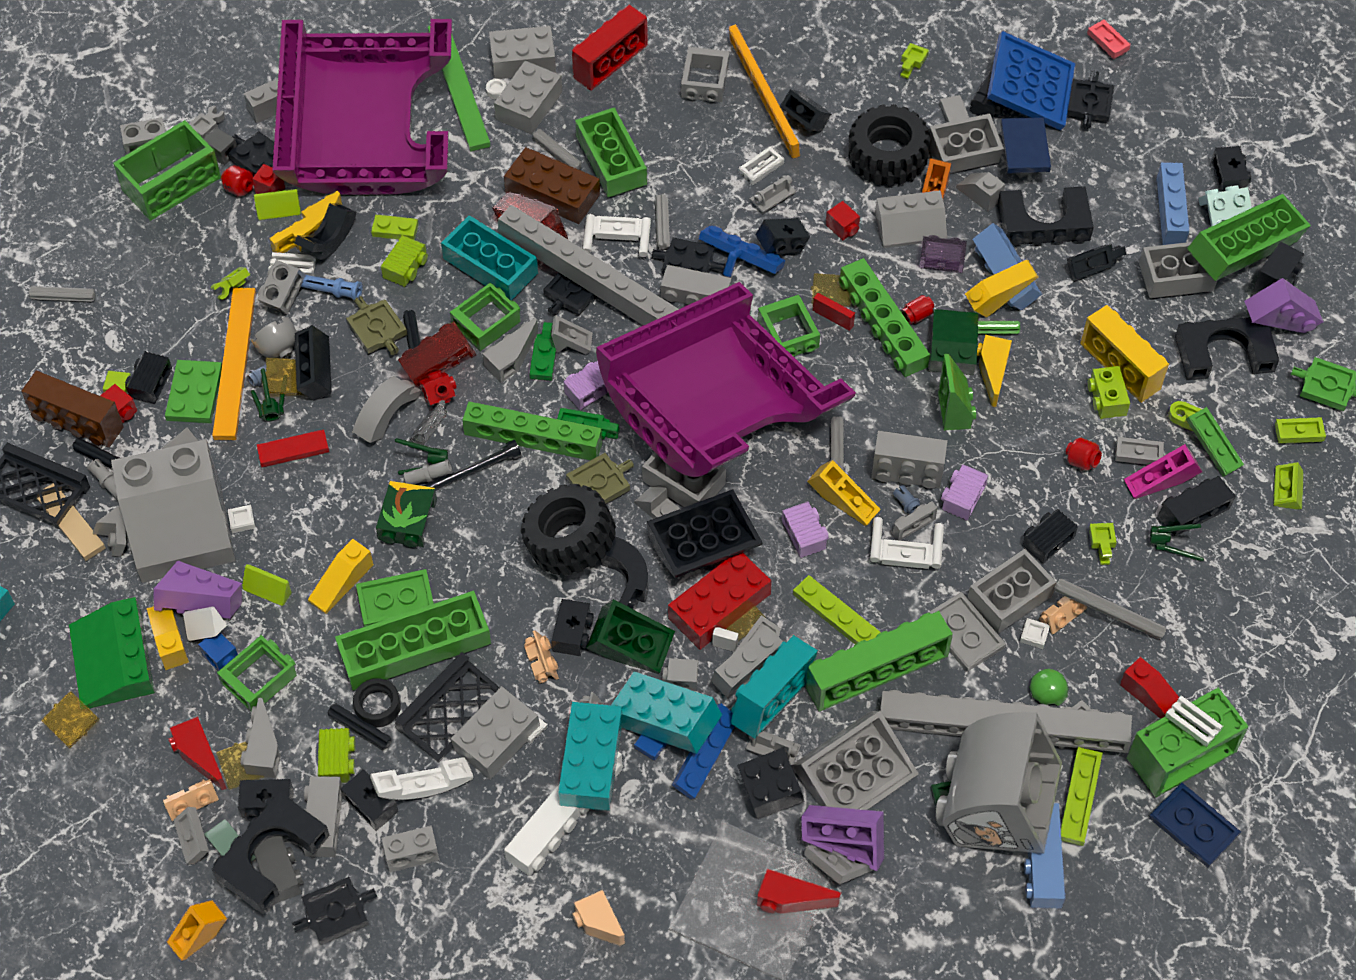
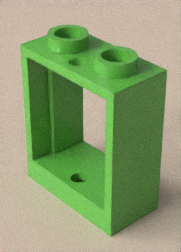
M491 283L450 311L451 325L479 351H482L521 322L518 304L515 301H510L502 289L496 288ZM492 302L505 316L485 331H482L469 318Z
M799 295L758 308V323L793 357L819 348L820 333ZM799 315L808 334L782 343L773 323Z
M262 635L217 672L221 684L251 712L253 706L257 707L258 698H262L265 704L297 676L294 660L288 654L283 655L280 653L277 644L271 639L267 641ZM265 654L282 671L253 694L237 677Z

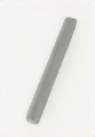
M1059 579L1055 584V592L1157 639H1161L1165 635V626L1064 579Z

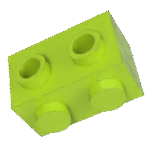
M1120 366L1093 369L1091 378L1088 379L1087 383L1089 392H1093V407L1095 411L1098 410L1100 419L1127 416L1130 400Z

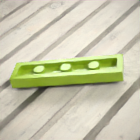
M810 575L793 590V595L854 644L862 640H871L881 633Z
M1081 747L1077 748L1061 824V841L1084 846L1102 758L1101 752Z

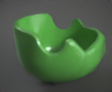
M1044 669L1032 677L1030 692L1033 698L1041 704H1056L1059 706L1068 698V684L1064 676L1058 671Z

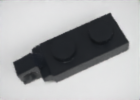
M1112 244L1103 245L1067 258L1071 279L1077 280L1113 267L1116 263V258L1127 255L1125 246L1121 247L1118 245L1112 247Z

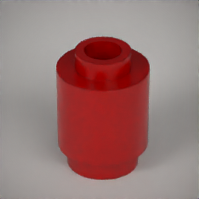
M921 295L905 304L904 308L900 311L910 325L912 323L917 324L933 314L935 305L930 297Z

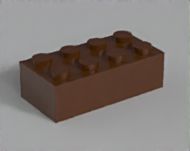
M527 147L523 149L504 175L506 193L577 224L581 223L600 196L599 178Z
M37 370L21 390L32 418L39 422L45 421L50 423L56 429L67 430L78 438L84 437L89 439L95 445H104L110 448L124 428L114 401Z

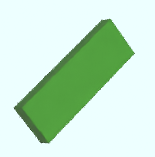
M1207 407L1186 419L1223 477L1244 465Z

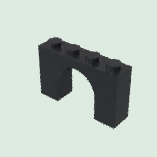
M1086 186L1064 187L1061 200L1064 217L1051 223L1040 222L1029 216L1025 210L1022 190L1000 191L998 210L1001 227L1011 244L1017 246L1021 244L1091 241L1094 225Z
M1251 317L1228 318L1215 321L1207 320L1193 323L1185 322L1178 325L1175 334L1187 381L1209 379L1213 364L1207 345L1217 340H1229L1240 345L1247 354L1252 374L1273 373L1279 362L1270 326L1253 323Z
M281 792L266 803L264 811L250 821L247 830L233 840L230 849L224 856L221 855L216 859L211 869L217 881L262 914L276 899L279 892L276 884L255 870L251 865L252 855L257 846L266 839L282 836L292 839L314 855L330 836L327 825Z

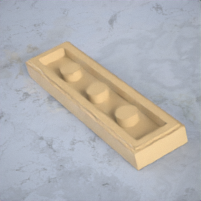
M54 483L49 485L45 489L54 487ZM59 491L61 498H65L66 496L63 492ZM56 492L43 496L45 503L58 500ZM40 497L36 498L38 502L42 504ZM60 505L46 509L47 513L55 517L60 511ZM72 506L58 527L83 559L87 561L104 550L105 545L96 534H93L91 527L75 507Z

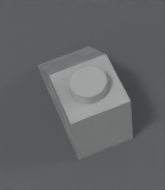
M990 172L970 174L956 188L989 212L998 204L1000 191H1004L1005 184Z

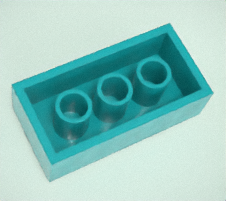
M470 215L441 242L444 260L485 286L491 283L496 288L502 289L510 301L538 274L536 256Z
M794 635L787 642L783 641L774 656L770 655L766 659L760 671L758 669L755 670L746 685L742 684L735 694L737 700L731 710L733 713L731 724L756 739L806 685L808 666L815 661L818 650Z
M635 671L611 704V706L622 707V728L696 754L722 716L713 697Z
M572 702L558 791L560 806L610 811L623 721L621 706Z

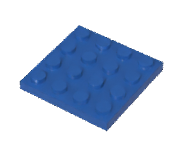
M1002 31L998 36L987 98L1031 118L1044 117L1045 124L1062 130L1066 124L1075 63Z

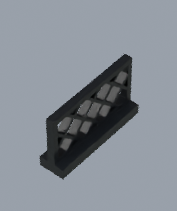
M8 442L2 448L4 454L0 458V481L2 484V488H0V502L58 526L81 493L86 494L90 489L85 474ZM6 463L15 466L14 471L2 474V469ZM28 472L34 474V479L21 481L20 475ZM17 476L19 483L5 486L4 479ZM48 480L54 482V487L41 490L40 483ZM37 484V492L25 495V487ZM65 489L74 490L70 496L61 498L59 491ZM21 490L22 496L13 499L8 497V492ZM56 492L58 500L48 503L44 502V495ZM40 497L41 505L28 506V500ZM60 505V511L55 517L47 514L46 509Z
M461 652L395 719V729L401 734L405 733L439 763L453 749L452 741L448 744V739H451L455 734H448L447 722H462L463 726L471 718L464 717V705H478L479 710L481 705L488 701L481 700L480 688H490L496 692L500 687L469 661V657ZM470 670L477 677V684H463L462 676ZM452 689H460V701H446V693ZM463 689H477L478 700H463ZM435 706H443L444 718H429V710ZM446 706H461V717L447 718ZM427 723V735H416L410 729L415 724ZM430 723H444L445 734L430 735ZM445 739V748L438 754L431 748L430 740Z

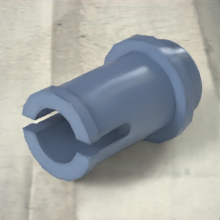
M271 361L255 371H249L247 379L253 387L261 385V368L265 369L267 379L277 374L276 367Z
M901 485L899 488L902 491L900 492L896 488L893 496L904 506V511L911 514L920 506V500L914 498L906 487Z

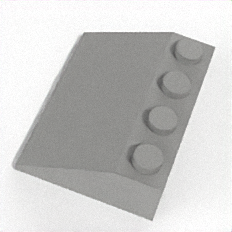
M881 711L868 712L792 764L803 785L820 806L868 810L918 775L917 770Z

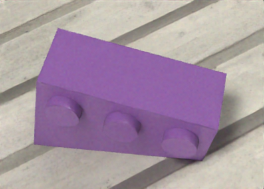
M1283 278L1244 301L1253 323L1301 333L1312 331L1317 325L1323 323L1315 300Z
M180 561L174 564L154 588V610L162 611V608L177 609V613H185V610L192 611L215 607L222 618L230 619L242 605V583Z
M808 806L801 816L803 841L829 852L836 851L848 856L847 859L855 862L857 860L870 865V868L877 871L884 860V819L882 811Z

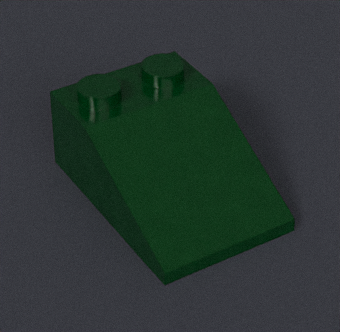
M934 309L929 372L941 373L944 354H949L964 375L974 376L978 347V313Z
M613 599L602 606L586 648L606 659L659 674L675 631Z

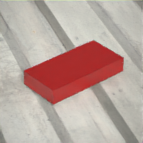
M820 293L814 296L812 311L848 331L853 328L855 312Z

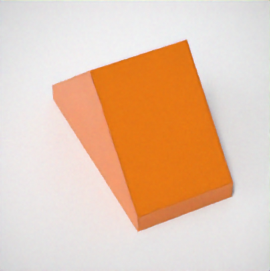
M930 158L922 193L941 191L942 198L944 199L952 163Z

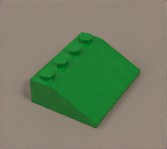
M136 597L111 602L69 624L81 710L155 694L142 612Z

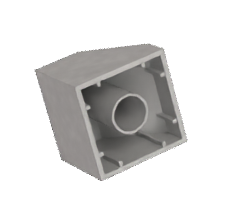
M206 439L111 460L120 510L136 569L142 583L162 579L177 561L200 569L236 561L221 484Z

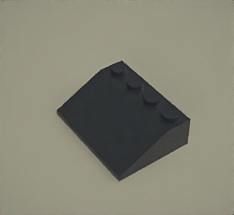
M733 489L647 521L648 538L657 556L675 578L763 545Z

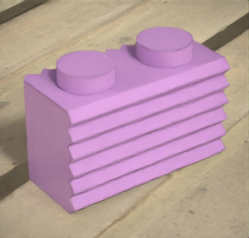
M598 361L588 363L582 371L569 375L564 381L565 395L570 398L579 410L608 393L600 373Z
M963 464L960 471H954L950 480L952 483L950 489L946 487L942 494L941 500L944 501L942 509L961 519L968 520L987 485L989 475Z
M805 502L782 510V522L800 558L826 549L829 535L825 526L821 527L819 524V514L815 507L811 508L810 503Z

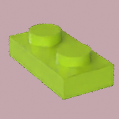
M375 214L371 230L372 237L399 240L401 235L415 240L419 225L418 219Z
M1322 417L1276 419L1275 429L1278 443L1324 442L1326 438Z

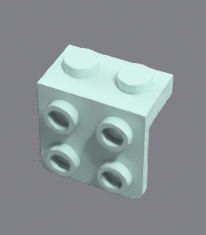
M1238 185L1225 188L1226 191L1218 192V189L1205 191L1204 196L1198 198L1200 206H1208L1211 227L1252 208L1248 187L1239 189Z

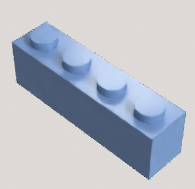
M1161 163L1157 175L1162 242L1163 245L1186 243L1189 234L1183 163Z
M994 223L973 238L977 246L975 250L981 258L985 259L986 263L984 265L991 274L999 273L1022 262L1003 229ZM1033 281L1007 303L1009 306H1015L1022 311L1039 298L1042 293Z
M1054 803L1044 853L1028 852V859L1024 861V873L1029 874V883H1026L1025 894L1026 898H1030L1031 908H1062L1065 900L1059 803Z

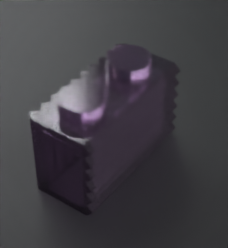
M936 235L923 236L919 267L921 269L928 268L930 270L937 269L938 271L946 270L947 272L962 273L967 241H962L959 238H939Z

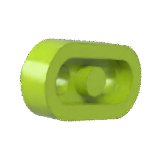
M1177 401L1171 405L1168 416L1173 423L1193 431L1186 419L1202 409L1184 401Z

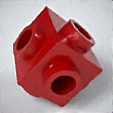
M440 370L428 374V378L419 381L424 398L429 405L438 403V405L446 404L451 401L450 398L456 396L454 389H457L455 380L445 372L441 373Z

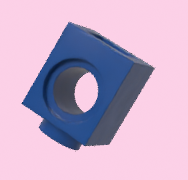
M221 633L215 637L206 638L198 644L202 656L217 671L221 670L238 655L236 648Z

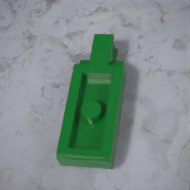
M544 322L542 334H537L535 338L529 374L530 379L553 380L557 353L551 336L553 323Z
M560 408L557 419L602 428V439H605V437L618 439L620 433L619 424L611 423L609 419L604 418V415Z

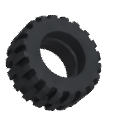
M891 104V106L879 105L878 108L872 107L868 109L867 113H861L858 119L852 123L849 131L848 157L855 172L859 176L863 175L865 180L869 182L874 181L876 185L887 184V186H894L896 183L901 185L905 184L906 180L911 181L916 178V175L921 174L927 165L930 131L924 119L919 118L916 112H910L909 108L904 106L900 108L895 104ZM891 139L903 143L905 147L895 151H885L878 149L872 144L880 140Z
M564 484L559 485L557 489L551 488L547 490L548 493L543 496L539 495L536 498V502L534 504L531 503L528 507V513L524 514L521 534L525 546L541 569L556 575H560V573L572 575L573 572L579 574L588 567L591 569L598 560L601 561L606 556L605 552L611 549L612 541L615 539L616 525L604 499L596 490H592L591 487L585 485L581 487L580 484H571V486ZM583 521L581 526L573 533L564 537L554 538L556 533L564 526L573 522Z

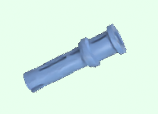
M306 275L301 285L304 288L333 293L338 298L342 296L349 297L353 301L357 297L359 299V296L362 294L361 282H348L343 278L331 280Z

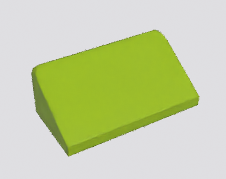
M297 189L254 195L259 220L301 214Z
M1298 462L1277 465L1275 467L1274 506L1302 509L1304 473Z
M246 564L242 589L270 602L284 606L292 593L288 580Z

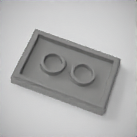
M962 592L928 612L932 614L939 611L953 633L949 651L966 672L1000 652L1006 646L1005 642Z

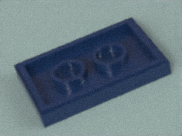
M1044 117L1001 119L1007 173L1050 172L1051 162Z
M1183 782L1149 816L1151 821L1207 868L1241 834L1237 827Z

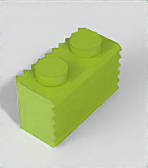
M401 235V238L392 248L388 257L381 264L383 278L406 287L409 281L415 279L419 266L424 265L427 261L426 245Z
M349 728L319 730L318 777H340L341 782L346 783L351 780V774H355V760L351 759V751L356 750L355 736L351 737Z

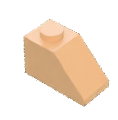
M603 890L574 902L575 912L572 915L578 928L582 926L587 935L619 946L625 944L624 933Z

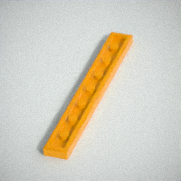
M736 24L730 26L729 37L733 48L793 159L799 157V142L738 27Z
M233 288L212 434L214 440H237L256 299L255 288Z

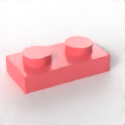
M1105 20L1088 28L1087 34L1113 59L1130 50L1131 44Z

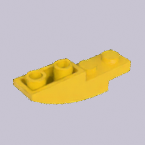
M336 191L314 205L308 206L302 211V220L293 223L290 227L269 238L272 251L285 253L296 246L301 252V246L294 244L296 236L314 233L322 223L329 203L342 204L340 193Z

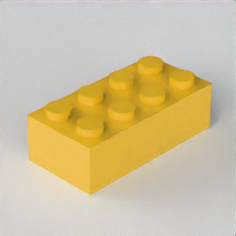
M1108 305L1087 317L1080 344L1105 368L1120 366L1126 389L1139 402L1142 403L1160 391L1169 366L1166 359L1159 355L1148 341L1142 339L1135 329L1128 325Z

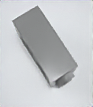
M688 47L681 82V98L722 102L729 68V51ZM691 67L720 70L718 84L689 81Z

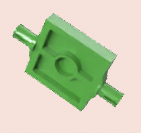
M1314 357L1312 365L1307 371L1295 366L1293 367L1291 375L1304 379L1301 397L1341 411L1345 410L1352 396L1356 397V371L1317 357Z

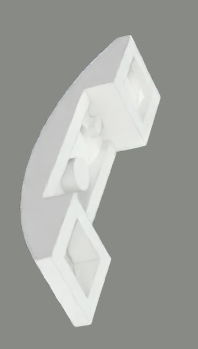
M463 757L442 761L440 768L397 775L395 770L373 773L370 778L378 797L400 800L422 798L451 790L472 780L473 774L466 758Z

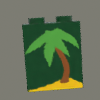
M390 481L376 525L378 540L388 544L399 543L408 547H424L423 533L430 508H435L437 503L435 488Z

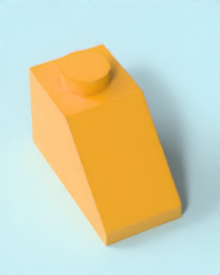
M213 900L191 905L167 943L181 961L186 960L216 937L227 918Z

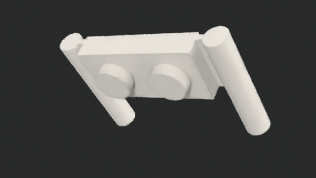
M588 214L586 216L583 249L591 253L593 235L599 239L639 241L640 238L639 256L646 257L648 254L651 219L648 217L640 219Z
M880 517L874 518L870 561H882L881 564L924 569H929V566L936 569L941 568L943 524L936 523L934 525L933 545L927 543L881 540L883 519Z

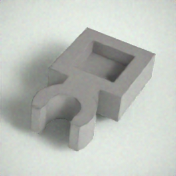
M211 106L208 109L207 115L200 113L189 124L204 139L208 133L218 128L217 123L225 119L224 111L216 114V106Z

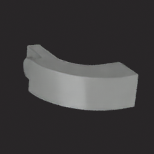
M395 376L387 379L372 393L364 404L352 432L370 443L382 439L387 425L396 410L404 403L418 399L422 390L415 387L414 383L408 380H400Z

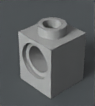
M669 658L668 667L663 668V681L695 692L697 691L698 660Z

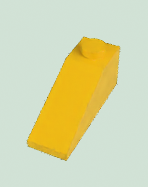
M1026 259L980 281L966 292L965 295L974 311L989 317L1035 281L1038 275Z
M985 335L984 342L978 344L977 356H980L979 368L991 405L996 407L1012 340Z
M833 460L821 465L807 481L824 499L864 526L868 525L880 511V508Z
M352 539L336 555L308 598V602L327 614L374 565L371 551Z
M154 606L147 608L154 639L165 670L189 663L173 609L162 608V611L154 610Z

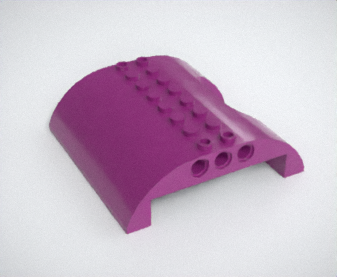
M431 19L430 33H307L303 20H282L273 173L284 181L306 190L333 194L338 191L340 195L410 193L439 182L448 172L449 132L427 131L426 144L415 143L411 138L412 98L415 89L422 81L437 73L449 63L452 46V19Z
M740 282L596 347L601 376L619 413L665 463L687 476H702L744 455L749 450V446L741 438L765 425L776 422H809L851 401L856 394L841 378L824 386L749 315L753 294Z

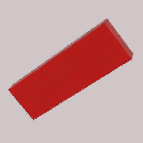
M324 429L257 444L261 467L329 452Z

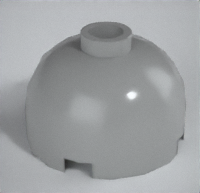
M289 317L281 318L283 322L280 324L274 321L255 334L257 339H252L251 341L261 355L270 359L279 357L285 359L293 353L292 349L295 347V333L297 331Z

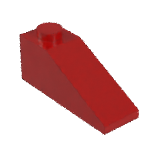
M1141 657L1123 674L1120 686L1160 719L1165 717L1166 712L1179 699V696L1160 672Z
M198 716L170 727L173 737L168 739L173 751H179L185 762L208 780L210 779L221 790L227 789Z
M767 869L757 896V906L765 912H777L780 914L839 906L841 892Z

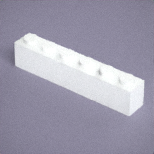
M618 752L615 777L623 768L622 754ZM559 785L504 849L506 860L528 876L542 868L546 860L545 857L550 851L554 852L559 847L561 838L566 832L570 833L574 829L578 817L589 811L587 808L560 806L558 796Z

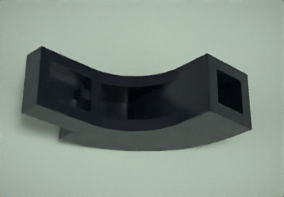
M329 203L324 219L318 229L310 235H297L294 244L301 246L302 252L319 260L326 259L338 249L347 237L357 211L339 203Z
M615 536L611 549L605 552L606 556L601 560V565L620 572L627 579V586L619 602L636 610L638 601L645 603L648 595L647 565L641 553L632 544Z

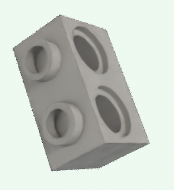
M162 117L120 125L126 154L131 153L156 136L166 132Z
M276 260L274 265L268 270L267 280L260 287L257 299L269 308L288 314L306 275L300 269ZM288 273L287 278L281 280L282 275ZM275 293H279L278 297L272 300V296Z
M432 825L382 838L389 872L439 860Z

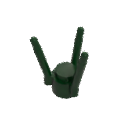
M261 368L265 399L261 404L254 390H251V395L258 409L259 418L272 422L278 420L281 416L280 414H284L283 405L287 376H283L278 403L276 399L270 398L266 372L264 368Z
M398 438L394 440L396 443L428 452L427 463H431V465L448 459V450L431 448ZM423 467L399 470L398 474L403 475L405 472H410Z
M1201 524L1168 527L1151 526L1150 544L1156 545V550H1165L1198 561H1204L1202 556L1165 545V543H1170L1171 531L1199 529Z

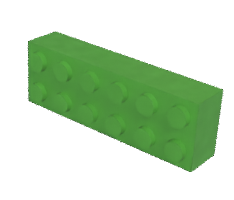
M1281 194L1201 231L1187 249L1214 281H1217L1271 255L1280 242L1287 245L1296 243L1311 225L1285 195Z
M474 591L335 637L352 690H356L363 682L370 679L381 678L386 680L457 656L461 652L466 653L491 644L489 628Z
M939 611L932 614L926 613L916 621L911 623L904 622L897 629L890 632L883 631L871 640H862L850 649L838 650L831 657L813 661L808 666L806 690L817 710L821 712L948 657L953 633Z

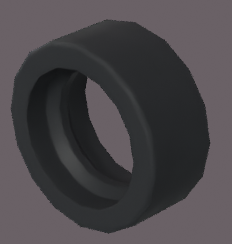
M376 678L363 682L356 689L353 695V706L356 715L361 720L377 728L391 724L398 717L401 710V700L395 685L388 680ZM375 692L386 693L391 698V706L379 714L368 713L363 708V700Z

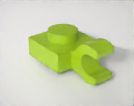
M910 43L901 58V62H903L901 69L903 71L900 76L908 79L914 67L920 69L928 57L929 50Z
M238 267L222 278V281L214 283L211 289L216 290L218 287H221L222 294L217 298L225 299L229 294V288H237L246 282L245 278L250 276V273L246 267Z
M1090 524L1091 547L1099 548L1100 565H1109V558H1112L1111 548H1115L1117 543L1114 524Z

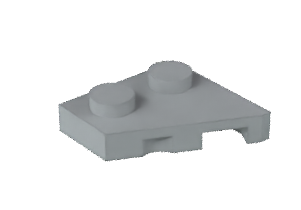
M815 845L806 847L804 853L808 859L838 884L873 871L870 865L857 860L855 862L847 859L848 856L836 851L829 852Z

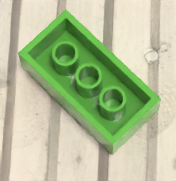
M615 107L575 120L576 137L597 178L600 179V184L607 197L647 185V167Z

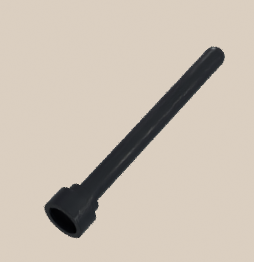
M513 439L505 443L506 446L502 447L503 450L423 486L437 490L505 458H512L514 460L522 456L520 448Z

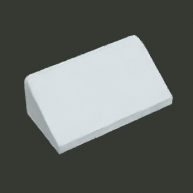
M215 607L186 611L183 614L187 639L189 641L215 637L227 626Z

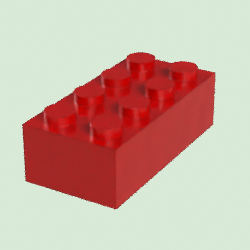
M629 4L623 10L618 11L609 21H606L598 30L592 32L584 41L577 44L572 49L573 78L592 91L648 46L647 16Z
M744 553L737 554L726 559L669 603L668 619L701 650L713 640L715 627L726 630L771 595L772 580Z

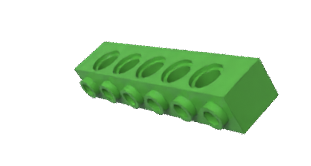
M863 258L841 267L838 279L841 288L847 291L851 303L858 307L862 319L868 322L874 337L879 338L884 352L893 359L895 368L898 371L900 370L904 377L928 368L930 353L866 260Z
M470 401L462 419L464 435L502 443H507L514 439L518 446L590 461L599 456L602 446V428Z

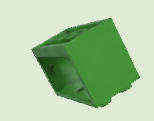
M186 120L113 163L122 191L150 221L221 178L215 151ZM192 152L194 154L143 186H139L141 182Z
M1219 687L1191 702L1223 726L1207 747L1166 717L1136 732L1127 759L1156 798L1237 752L1249 726ZM1175 712V714H1177L1178 716H1180V717H1181L1182 719H1184L1186 722L1189 721V720H1187L1185 717H1183L1182 715H1180L1178 712ZM1193 726V727L1196 728L1198 731H1200L1201 733H1203L1205 736H1207V737L1209 736L1208 734H1206L1205 732H1203V731H1202L1201 729H1199L1198 727Z

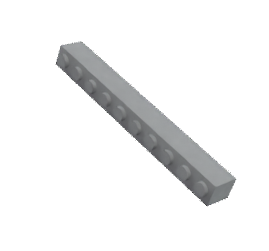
M510 205L498 218V233L536 256L540 261L642 325H646L679 310L515 206Z
M898 690L883 691L881 713L892 730L962 736V733L969 725L988 716L1015 712H1035L1038 714L1054 746L1063 745V747H1081L1128 753L1131 744L1132 715H1126L1123 712L1105 713L1095 709L1084 711L1075 710L1072 707L1053 708L1045 704L1033 706L1025 705L1022 702L1002 703L993 699L982 701L971 697L961 699L951 698L948 695L930 696L921 692L910 694L902 693Z

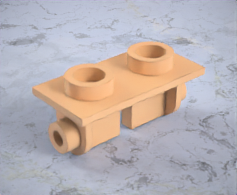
M1064 596L1057 601L1059 608L1052 605L1041 613L1039 619L1042 623L1049 624L1051 634H1055L1086 610L1087 606Z
M534 630L535 638L528 637L525 639L526 643L524 644L529 660L533 661L538 658L537 661L531 663L534 677L539 683L546 682L549 676L558 680L559 677L556 671L558 664L550 654V641L546 636H542Z
M203 779L201 782L188 787L189 791L184 792V790H181L173 795H168L167 799L163 800L172 821L187 807H196V810L219 800L210 779L207 781Z

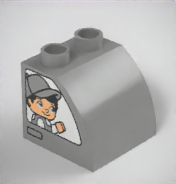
M1015 712L982 718L964 730L958 752L951 751L949 753L946 773L948 780L951 781L949 795L940 796L938 799L936 820L939 826L945 827L956 846L1044 853L1062 761L1037 713Z

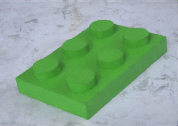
M177 360L165 413L166 421L212 423L220 385L222 362Z
M426 569L356 584L364 627L434 604Z

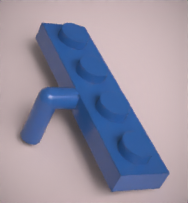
M709 226L700 232V240L729 253L723 272L724 276H732L738 257L774 274L784 267L786 260L780 258L778 254H766L764 250L760 249V246L742 241L737 235H729L717 226Z
M722 703L717 704L722 713L719 721L698 753L690 752L672 783L673 787L689 799L695 798L735 727L731 724L733 713Z

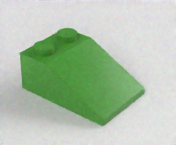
M944 354L938 388L944 431L971 429L972 421L976 420V408L971 406V401H973L972 387H968L967 378L951 356Z

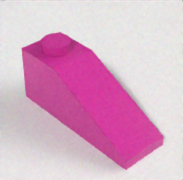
M1184 444L1126 477L1124 480L1134 499L1182 484L1203 471L1193 453Z

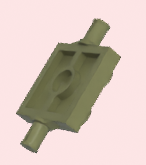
M359 296V299L357 297L354 302L359 307L357 313L347 317L346 320L367 353L369 354L386 346L391 355L397 354L399 348H397L394 341L407 335V329L386 299L367 305L362 296Z
M603 453L567 473L566 479L570 484L591 487L592 490H596L601 495L605 503H608L630 491V484L624 478L623 473L633 468L634 465L630 459L617 465L610 460L606 453Z

